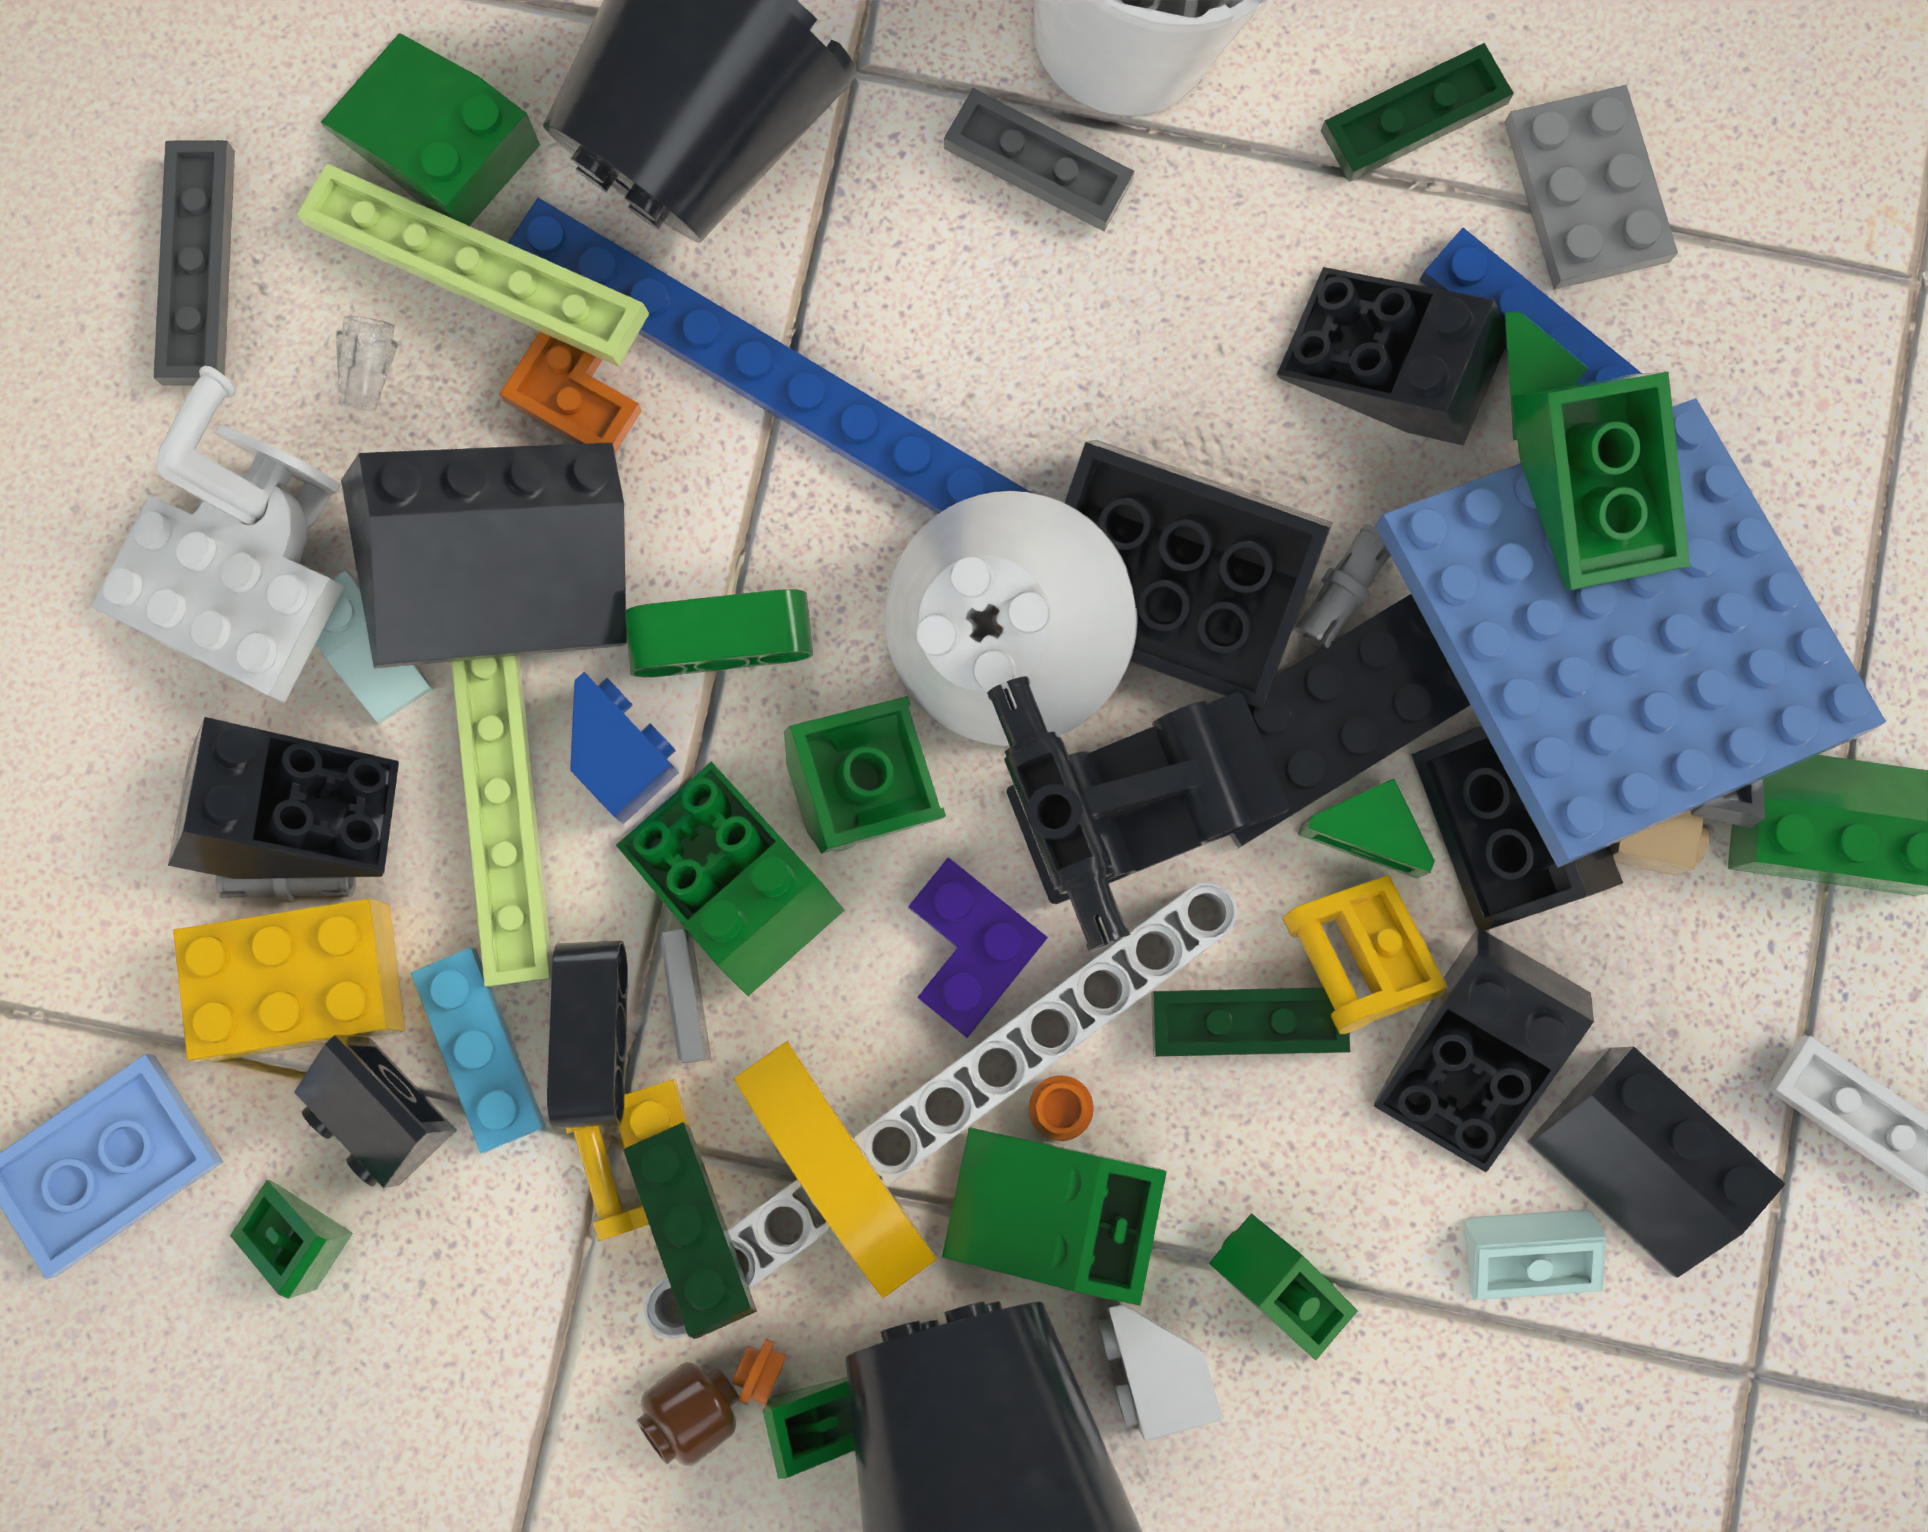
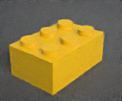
M369 898L173 929L187 1061L215 1062L325 1044L334 1035L372 1037L406 1031L390 904Z

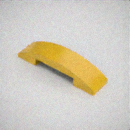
M788 1040L733 1078L754 1114L806 1193L882 1299L937 1260L902 1206L897 1203L827 1101L824 1092Z

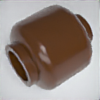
M686 1362L678 1366L642 1395L641 1407L644 1414L636 1422L653 1449L666 1464L676 1459L685 1466H692L733 1435L736 1429V1417L731 1406L739 1400V1396L730 1381L718 1367L707 1374L700 1366L692 1362Z

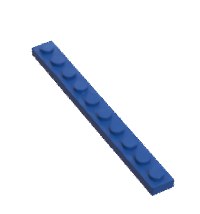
M539 197L507 242L642 302L649 315L640 329L639 335L937 514L960 501L981 494L1002 491L1032 493Z

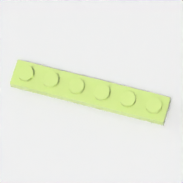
M328 163L296 214L305 226L618 367L623 362L649 315L645 305L638 300Z
M520 656L453 661L451 663L484 985L491 988L551 980L552 955Z

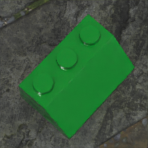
M1816 755L1763 779L1765 818L1752 828L1732 824L1728 860L1729 870L1911 896L1928 894V770Z

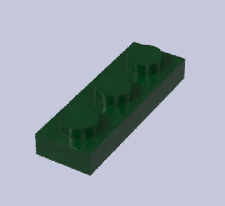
M1484 42L1324 120L1321 133L1346 178L1351 182L1508 105L1514 93Z
M1324 987L1151 992L1153 1057L1351 1052L1350 1033L1339 1034L1331 1018V1014L1335 1009Z
M682 1122L624 1148L623 1151L688 1336L698 1339L757 1312L691 1128Z

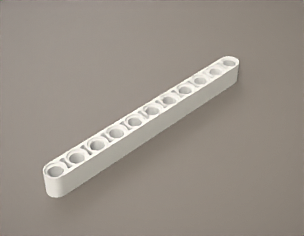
M1212 882L1199 883L1189 888L1131 931V935L1116 942L853 1137L886 1187L890 1186L1223 938L1233 928L1237 918V907L1232 894L1223 886ZM1205 897L1211 899L1217 905L1220 911V920L1218 926L1213 931L1197 929L1191 923L1188 917V907L1192 899ZM1144 935H1156L1162 938L1169 948L1168 962L1160 970H1151L1144 967L1136 956L1138 940ZM1102 972L1110 975L1118 986L1117 1000L1110 1008L1099 1009L1094 1007L1087 1001L1084 995L1085 981L1093 973ZM1051 1010L1057 1012L1064 1018L1067 1024L1065 1040L1055 1048L1041 1046L1034 1040L1031 1033L1033 1018L1042 1011ZM991 1049L1007 1051L1015 1062L1016 1071L1013 1079L1002 1087L987 1085L981 1079L978 1071L981 1056ZM941 1087H949L956 1090L961 1095L964 1103L962 1116L957 1122L947 1126L934 1123L926 1112L928 1096L932 1091ZM886 1127L902 1129L908 1135L911 1142L909 1156L899 1164L889 1165L884 1163L874 1152L873 1142L875 1136ZM797 1179L730 1228L728 1232L733 1246L740 1249L749 1261V1272L745 1278L749 1290L831 1230V1227ZM778 1207L792 1208L802 1218V1235L792 1243H783L776 1240L769 1231L768 1219L771 1212ZM666 1276L648 1292L644 1302V1316L649 1327L657 1335L668 1339H678L688 1334L683 1322L671 1320L663 1311V1294L668 1288H671Z

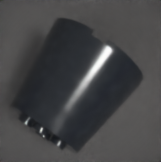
M603 0L543 123V127L553 139L573 155L571 160L577 165L576 171L592 184L605 192L612 186L625 196L624 199L630 203L628 208L655 229L659 230L664 223L683 236L701 243L845 91L856 76L857 70L851 57L839 42L831 39L829 44L825 46L810 31L818 19L797 0Z
M984 1301L969 1304L945 1312L946 1324L939 1325L938 1320L924 1323L914 1321L880 1331L882 1343L846 1356L863 1532H1142L1043 1302H1032L1002 1309L1000 1301L985 1304Z

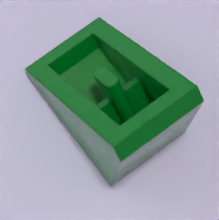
M1522 311L1505 313L1513 441L1517 440L1512 402L1513 395L1574 385L1589 368Z
M1394 778L1311 816L1301 824L1298 835L1416 879L1431 873L1435 862Z
M266 1180L230 1234V1237L276 1293L290 1299L317 1290L353 1233L280 1185Z
M848 1377L770 1396L763 1408L778 1479L789 1478L855 1451Z

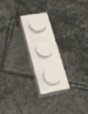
M1800 1036L1766 1090L1928 1199V1115L1813 1037Z

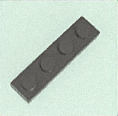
M227 140L165 141L154 379L162 386H194L200 378L199 370L203 366L213 367L225 376L235 150Z

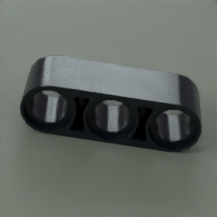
M622 940L557 943L555 945L552 960L547 1076V1109L552 1128L621 1125L623 1121L628 964L626 948Z

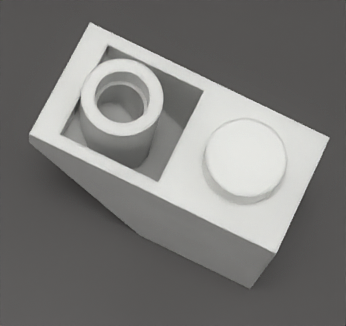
M1115 1300L1104 1301L1108 1318L1097 1321L1107 1360L1119 1358L1126 1384L1116 1386L1115 1391L1125 1426L1137 1424L1143 1439L1147 1442L1223 1420L1205 1353L1193 1342L1126 1303Z

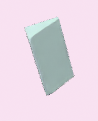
M1591 1210L1470 1217L1465 1220L1470 1294L1473 1300L1603 1291L1606 1235Z

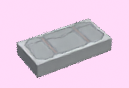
M686 929L662 932L660 943L678 1060H681L682 1063L711 1060L693 937Z

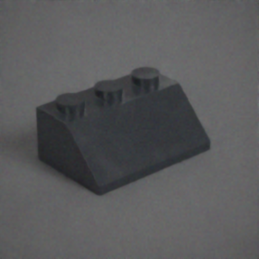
M1482 726L1411 754L1476 928L1479 927L1486 931L1623 884L1609 846L1564 866L1557 867Z
M1634 1046L1609 1048L1527 1141L1534 1150L1667 1272L1676 1278L1741 1236L1786 1185Z

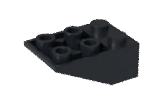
M1323 267L1278 369L1277 376L1279 379L1406 433L1464 446L1507 345L1506 326L1493 299Z
M204 717L188 756L168 866L232 879L382 877L385 872L399 761Z
M1477 927L1443 978L1448 988L1440 997L1430 1001L1374 1101V1107L1487 1173L1594 1023L1591 992Z

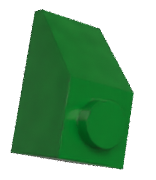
M1252 1213L1237 1230L1233 1231L1225 1239L1221 1249L1208 1263L1314 1360L1321 1356L1358 1312L1300 1252Z

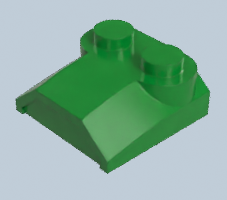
M908 696L790 725L784 731L788 773L807 833L821 854L830 851H844L856 844L918 827L946 817L944 807L940 808L909 710L911 703Z

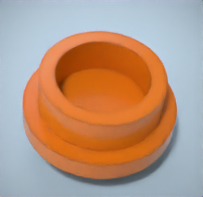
M1063 1075L1052 1076L1039 1083L1031 1094L1028 1106L1029 1116L1036 1130L1043 1136L1056 1141H1067L1081 1135L1091 1123L1094 1111L1093 1100L1088 1089L1077 1079Z
M766 1338L760 1350L748 1345L732 1381V1384L743 1388L738 1400L739 1402L748 1405L751 1399L764 1406L766 1405L787 1358L786 1354L773 1349L774 1341Z

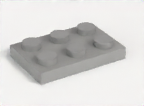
M1627 84L1510 111L1504 123L1554 290L1669 263L1673 260L1678 251Z

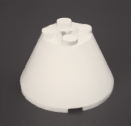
M1018 491L992 492L960 501L936 515L919 530L903 551L894 569L886 597L885 633L895 670L910 696L935 721L968 739L1000 746H1009L987 692L1001 684L1003 689L1007 688L1016 708L1017 706L1007 681L1028 676L1030 688L1048 732H1056L1057 737L1087 721L1109 700L1128 668L1136 640L1137 608H1135L1133 589L1126 565L1112 541L1091 519L1061 501L1043 495ZM995 608L1000 610L996 621L1004 627L1002 634H999L993 625L992 617Z

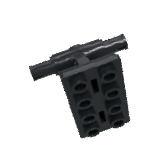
M1028 676L1007 681L1016 703V708L1007 688L1003 689L1001 684L987 692L1010 746L1005 751L1006 758H1004V762L1013 782V785L1009 786L1006 791L1048 900L1056 905L1068 900L1071 901L1087 941L1088 951L1109 944L1099 917H1101L1110 942H1116L1131 935L1129 929L1124 924L1109 886L1110 883L1283 814L1289 809L1287 798L1246 699L1241 692H1234L1210 703L1201 701L1184 706L1156 719L1152 723L1153 727L1090 753L1081 751L1070 755L1067 753L1062 737H1057L1056 732H1048L1030 688Z

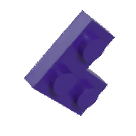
M949 857L908 906L909 910L957 948L917 998L963 1036L968 1038L1048 938Z

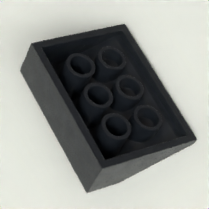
M1097 439L1086 441L1065 504L1091 519L1112 541L1126 565L1133 589L1135 608H1137L1136 640L1130 661L1224 696L1234 692H1241L1247 704L1263 709L1333 522Z
M613 443L358 453L342 477L341 484L374 669L619 647L626 644L624 499Z

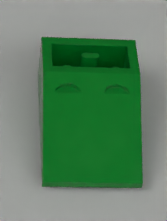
M712 761L616 844L617 848L712 961L748 997L845 911L817 876Z
M969 1127L942 1257L1078 1293L1141 1306L1167 1171L1157 1167Z

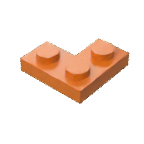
M540 331L499 393L505 403L576 444L613 443L614 453H616L642 412L639 403L592 377L602 359Z

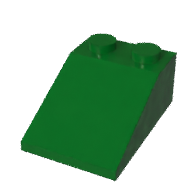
M401 33L392 40L321 121L325 129L424 206L468 226L477 219L540 146L525 111L478 75Z
M1669 372L1624 375L1512 396L1520 462L1565 589L1574 590L1690 567Z

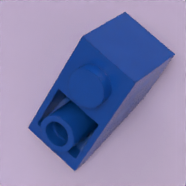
M583 672L574 680L570 771L613 817L624 825L679 773L667 760L676 750L651 723L640 731L624 713L633 704L608 678L597 686Z

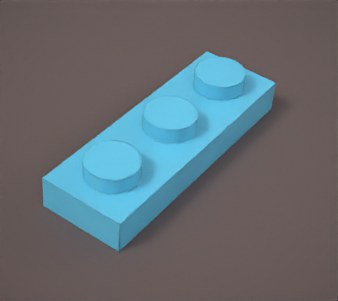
M470 947L411 972L480 1153H487L545 1128L544 1119L493 990L484 985L483 966L477 950Z

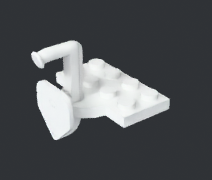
M203 366L199 370L200 378L185 398L159 447L157 456L159 474L165 480L200 498L203 502L192 515L149 495L91 607L285 703L345 587L329 577L299 564L307 542L306 530L314 525L324 510L330 496L338 492L341 484L304 461L221 424H218L214 432L217 436L255 457L247 474L240 477L197 452L195 449L215 411L225 397L230 398L235 395V388L228 378L213 367ZM291 476L304 482L297 498L281 487L287 486Z

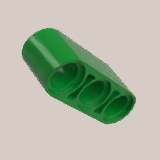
M780 589L634 606L625 610L630 675L635 677H665L783 664L805 660L813 656L807 593L803 590Z

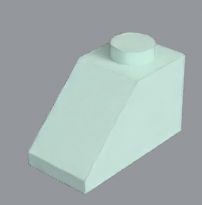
M344 571L332 579L345 587L316 645L370 715L380 724L433 689L417 665L374 669L359 581L348 571Z

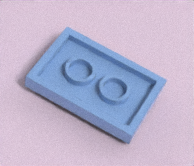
M145 1054L0 1153V1207L44 1277L50 1279L59 1276L222 1164L223 1160L156 1056Z

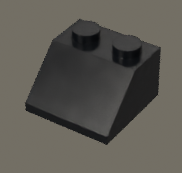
M334 1035L324 1044L294 1091L307 1106L301 1113L308 1124L326 1139H330L334 1135L351 1153L346 1158L348 1166L362 1181L372 1187L377 1183L383 1188L401 1185L457 1131L370 1037Z

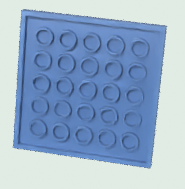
M1697 398L1672 407L1690 567L1574 590L1565 589L1521 463L1387 512L1375 524L1380 537L1558 868L1695 809L1704 803L1727 795L1872 732L1886 723L1881 711Z

